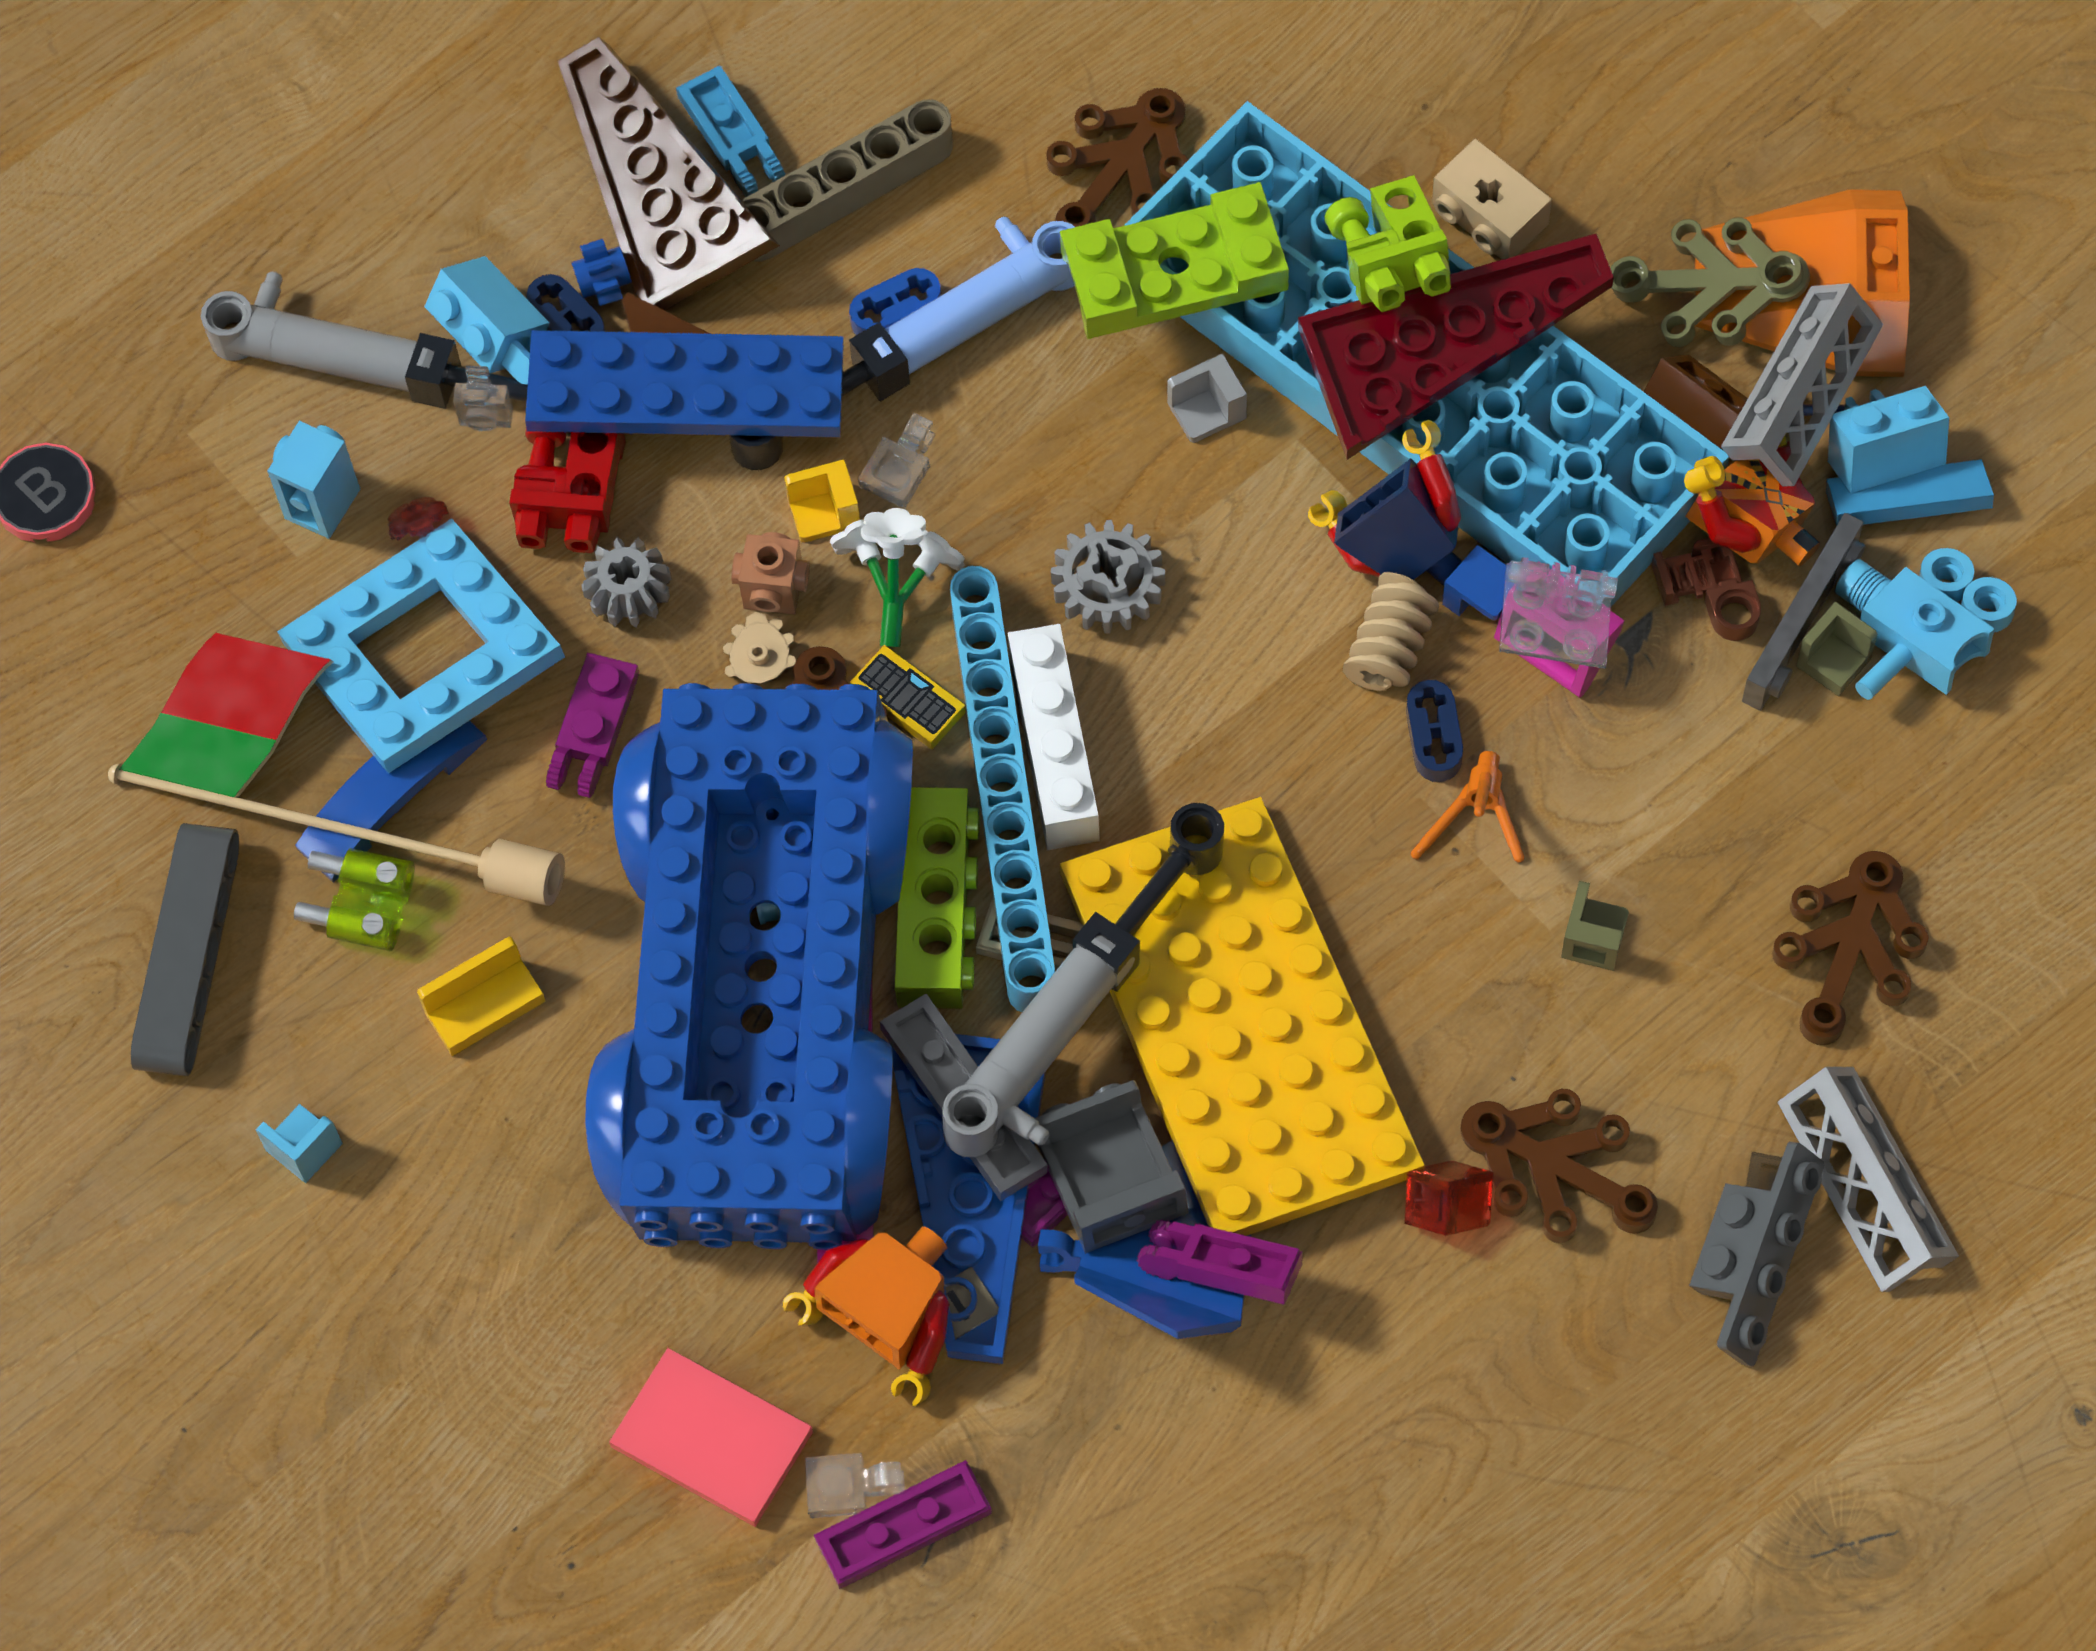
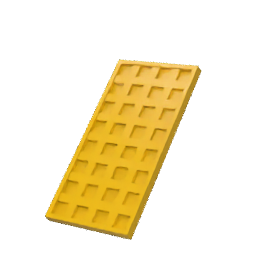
M1261 797L1218 811L1224 821L1223 855L1219 865L1211 872L1203 875H1189L1187 873L1181 875L1133 935L1140 940L1138 967L1118 992L1110 990L1208 1226L1245 1236L1421 1176L1425 1168ZM1170 827L1060 863V875L1083 926L1095 911L1115 924L1169 857ZM1191 835L1185 838L1187 841L1201 844L1208 840L1201 835Z

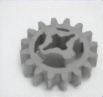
M1106 520L1104 531L1096 532L1095 528L1090 523L1085 524L1084 538L1080 539L1078 536L1070 533L1067 535L1068 550L1056 549L1055 564L1057 566L1051 568V584L1057 585L1054 587L1055 602H1066L1065 616L1068 619L1074 618L1078 614L1083 615V629L1088 630L1095 621L1102 622L1104 633H1110L1113 622L1120 621L1126 631L1130 630L1131 616L1136 614L1138 617L1147 620L1150 617L1148 603L1160 604L1162 600L1161 588H1159L1165 585V569L1159 568L1162 566V553L1160 550L1150 551L1151 537L1148 534L1139 537L1137 540L1133 538L1132 524L1128 523L1121 532L1114 531L1112 520ZM1088 557L1084 565L1078 566L1084 558ZM1100 566L1103 568L1105 573H1100ZM1112 580H1116V587H1114ZM1139 586V588L1129 597L1128 594L1132 588Z

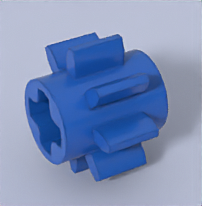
M603 239L580 246L584 258L573 261L571 264L583 298L596 295L600 306L623 299L620 286L630 284L632 281L620 246L607 250Z

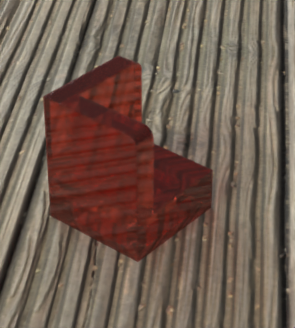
M1446 1161L1425 1166L1424 1169L1409 1171L1407 1173L1404 1224L1444 1236L1487 1227L1491 1222L1493 1172L1457 1161Z

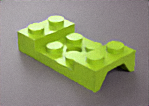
M1261 182L1210 194L1211 205L1113 228L1111 220L1107 219L1060 231L1061 254L1063 260L1069 265L1079 298L1087 339L1287 291L1289 268ZM1177 257L1186 261L1189 266L1182 273L1169 274L1163 271L1160 265L1168 258Z

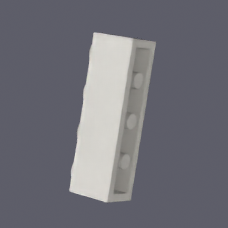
M1060 624L1009 632L1010 663L1047 850L1100 841L1099 816Z

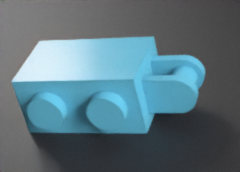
M486 256L442 268L424 307L488 374L506 369L519 383L528 384L531 330L546 331L549 322Z

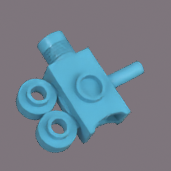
M1940 548L1927 554L1922 561L1919 576L1905 567L1893 580H1890L1863 560H1855L1840 577L1835 593L1862 612L1860 620L1878 633L1875 645L1887 653L1856 683L1855 688L1857 692L1865 699H1872L1906 666L1947 695L1952 689L1955 672L1967 661L1975 657L1987 656L1990 652L1993 633L2005 629L2012 622L2017 603L2016 594L2012 587L2003 580L1993 577H1983L1973 581L1974 566L1972 561L1961 551L1951 548ZM1946 579L1951 581V583L1942 582L1940 580ZM1987 608L1991 609L1994 612H1987L1981 609Z

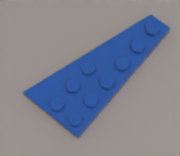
M955 1034L978 1067L1001 1040ZM892 1047L893 1069L923 1227L934 1231L947 1245V1249L932 1267L938 1270L944 1277V1294L946 1298V1287L956 1284L964 1286L971 1294V1302L966 1310L960 1313H950L949 1309L945 1339L948 1358L1003 1364L1029 1184L1000 1201L971 1158L956 1154L947 1146L943 1136V1118ZM1046 1071L1017 1106L1033 1118L1040 1116ZM972 1267L999 1307L998 1314L955 1340L952 1321H961L968 1318L975 1311L977 1305V1292L973 1284L967 1279L957 1276Z

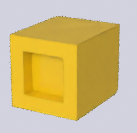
M844 459L787 474L784 477L787 499L801 542L806 543L843 532L849 524L860 520L858 502Z

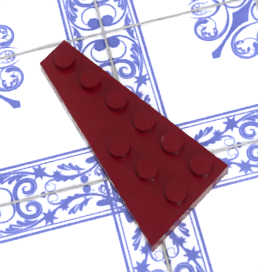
M1597 233L1450 274L1451 289L1449 292L1431 297L1425 294L1421 287L1405 291V301L1399 307L1381 312L1373 302L1361 304L1357 300L1298 317L1299 332L1346 459L1348 460L1612 288L1614 276Z

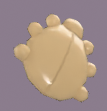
M754 612L746 617L745 626L736 624L732 627L731 634L737 638L734 643H726L723 647L724 653L730 655L729 660L731 663L725 667V674L729 677L737 676L747 683L762 684L776 679L785 668L794 667L796 663L795 656L789 655L788 647L793 643L794 636L790 633L782 635L779 632L783 627L781 619L775 618L768 623L766 614Z

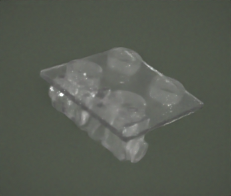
M1522 557L1521 562L1510 561V563H1507L1499 652L1606 669L1611 599L1615 598L1618 579L1609 577L1606 570L1595 572L1581 569L1580 574H1576L1575 565H1570L1567 572H1561L1560 563L1554 562L1552 569L1549 570L1550 564L1528 561L1526 557Z

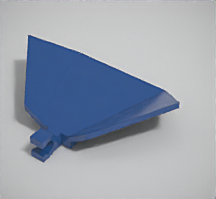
M1171 1140L1161 1147L1172 1171H1178L1185 1186L1189 1213L1169 1222L1173 1223L1174 1221L1195 1226V1224L1208 1226L1174 1143ZM1040 1229L1038 1252L1041 1254L1040 1272H1076L1074 1276L1076 1285L1177 1339L1233 1332L1241 1326L1245 1295L1178 1279V1276L1166 1280L1159 1278L1157 1275L1146 1274L1144 1270H1141L1142 1268L1138 1266L1139 1263L1137 1262L1141 1249L1145 1245L1149 1246L1151 1244L1155 1246L1150 1241V1237H1148L1150 1229L1086 1254L1080 1241L1073 1240L1068 1234L1057 1230Z

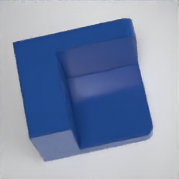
M1477 545L1446 579L1444 583L1443 605L1457 616H1460L1471 605L1489 619L1497 620L1501 616L1508 592L1523 577Z

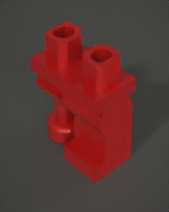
M526 429L525 437L533 444L528 465L518 468L514 475V486L511 489L509 501L515 521L516 538L520 547L531 549L546 547L548 529L555 528L566 529L564 539L566 549L580 553L594 552L600 532L608 533L610 512L613 505L619 460L623 458L626 443L624 433H604L605 435L587 434V432H571L566 467L554 466V452L556 447H560L565 443L567 432L527 431Z

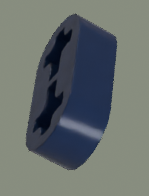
M554 274L542 275L529 285L526 293L527 300L549 322L546 331H573L571 324L574 322L581 331L605 332L604 323L600 315L563 277ZM547 294L553 299L559 296L562 311L559 312L549 302L543 304L541 298Z
M1437 680L1421 681L1411 688L1407 696L1406 717L1414 764L1417 771L1425 779L1432 782H1444L1458 774L1462 766L1463 743L1455 698L1451 689L1446 684ZM1433 698L1435 706H1438L1437 723L1429 724L1427 710L1422 708L1423 699ZM1440 738L1441 749L1444 754H1447L1446 763L1436 764L1434 756H1430L1432 739Z

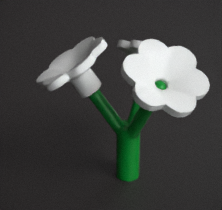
M891 508L884 513L871 512L864 517V520H858L849 524L843 532L834 535L830 539L831 546L837 555L857 551L862 565H868L883 599L880 646L901 647L904 603L924 576L930 577L940 563L948 565L957 571L965 566L963 563L965 558L960 552L951 547L940 535L926 530V520L922 516L910 515L907 510L901 508ZM876 543L883 548V555L888 558V583L878 562L881 559V555ZM917 544L921 547L922 553L913 564L914 572L899 591V558L904 555V545Z

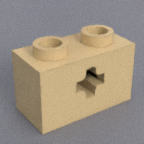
M1474 139L1434 177L1432 204L1437 213L1448 223H1457L1470 233L1475 243L1488 254L1495 253L1502 260L1517 256L1549 225L1552 199L1477 139Z

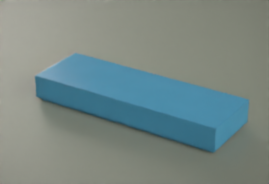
M1982 459L1948 463L1852 494L1839 477L1826 480V494L1836 526L1844 513L1863 521V525L1993 508L1994 494Z

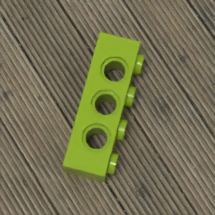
M911 787L905 863L898 901L895 993L898 1008H903L927 994L936 1008L963 1009V990H973L974 957H965V939H975L976 907H967V889H977L978 858L968 857L969 840H979L980 812L979 808L970 807L968 788ZM936 842H947L953 846L950 851L944 854H934L927 850ZM935 891H944L951 895V898L942 904H932L925 900L929 894ZM933 941H943L950 946L945 952L937 955L929 954L923 950L928 943Z

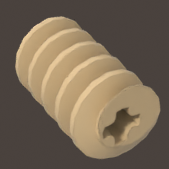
M1384 572L1379 576V586L1372 593V604L1365 610L1364 622L1357 630V640L1350 647V658L1343 665V672L1350 681L1357 686L1373 691H1386L1391 686L1404 687L1409 684L1410 675L1405 669H1412L1417 664V656L1412 651L1423 649L1425 639L1420 633H1426L1432 627V621L1427 615H1433L1439 609L1437 600L1428 594L1416 581L1407 576Z

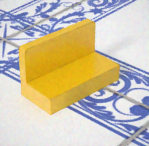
M511 936L417 990L427 1018L451 1056L546 1002L541 989L523 963L518 947Z

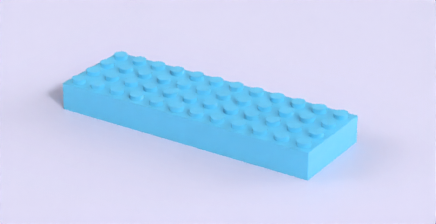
M1247 101L1125 225L1211 205L1210 194L1261 182L1289 268L1288 290L1181 316L1180 318L1337 435L1298 329V317L1359 300L1356 295L1357 286H1354L1350 281L1346 241L1336 239L1331 234L1325 223V213L1337 200L1346 197L1357 198L1362 202L1369 216V224L1366 230L1370 235L1376 234L1377 232L1373 225L1371 193L1363 185ZM1448 249L1450 274L1474 268ZM1177 257L1168 258L1160 265L1161 269L1169 274L1182 273L1189 266L1186 261ZM1555 326L1550 327L1360 451L1362 455L1387 474L1392 473L1410 458L1418 463L1421 461L1419 454H1412L1403 446V434L1406 430L1412 428L1416 433L1419 443L1425 445L1426 435L1422 430L1421 422L1426 420L1433 421L1440 428L1441 440L1438 446L1434 448L1435 454L1443 456L1457 495L1461 513L1458 527L1524 576L1539 561L1607 609H1610L1652 563L1653 553L1662 552L1690 522L1685 516L1699 493L1693 494L1688 491L1684 484V478L1689 470L1694 469L1696 461L1709 456H1715L1721 461L1724 469L1728 467L1729 456L1725 451Z

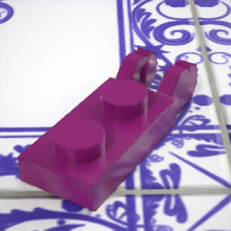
M587 652L555 743L556 750L553 753L546 776V786L548 788L561 789L566 780L571 760L575 758L585 761L583 770L578 778V794L587 798L592 797L603 767H608L639 678L638 665Z
M1162 1219L1153 1223L1148 1235L1150 1241L1155 1246L1151 1244L1149 1246L1145 1245L1137 1257L1138 1266L1142 1268L1141 1270L1152 1276L1157 1275L1159 1278L1166 1280L1178 1276V1279L1283 1305L1287 1301L1302 1266V1251L1298 1248L1200 1224L1191 1226L1174 1221L1171 1223L1168 1220L1163 1221Z

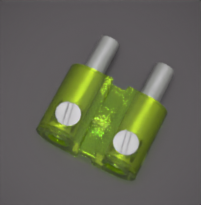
M353 848L347 850L345 857L311 851L308 859V869L339 875L337 882L340 884L338 895L333 896L330 908L297 902L294 910V920L326 926L327 938L392 951L396 945L404 918L401 915L403 905L408 903L413 884L414 861Z

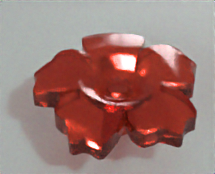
M421 497L412 500L410 505L408 503L401 505L387 518L389 521L388 534L391 540L396 539L399 541L408 533L411 537L418 535L419 537H426L428 533L434 531L432 522L440 521L443 516L449 514L446 504L442 501H435L433 497Z

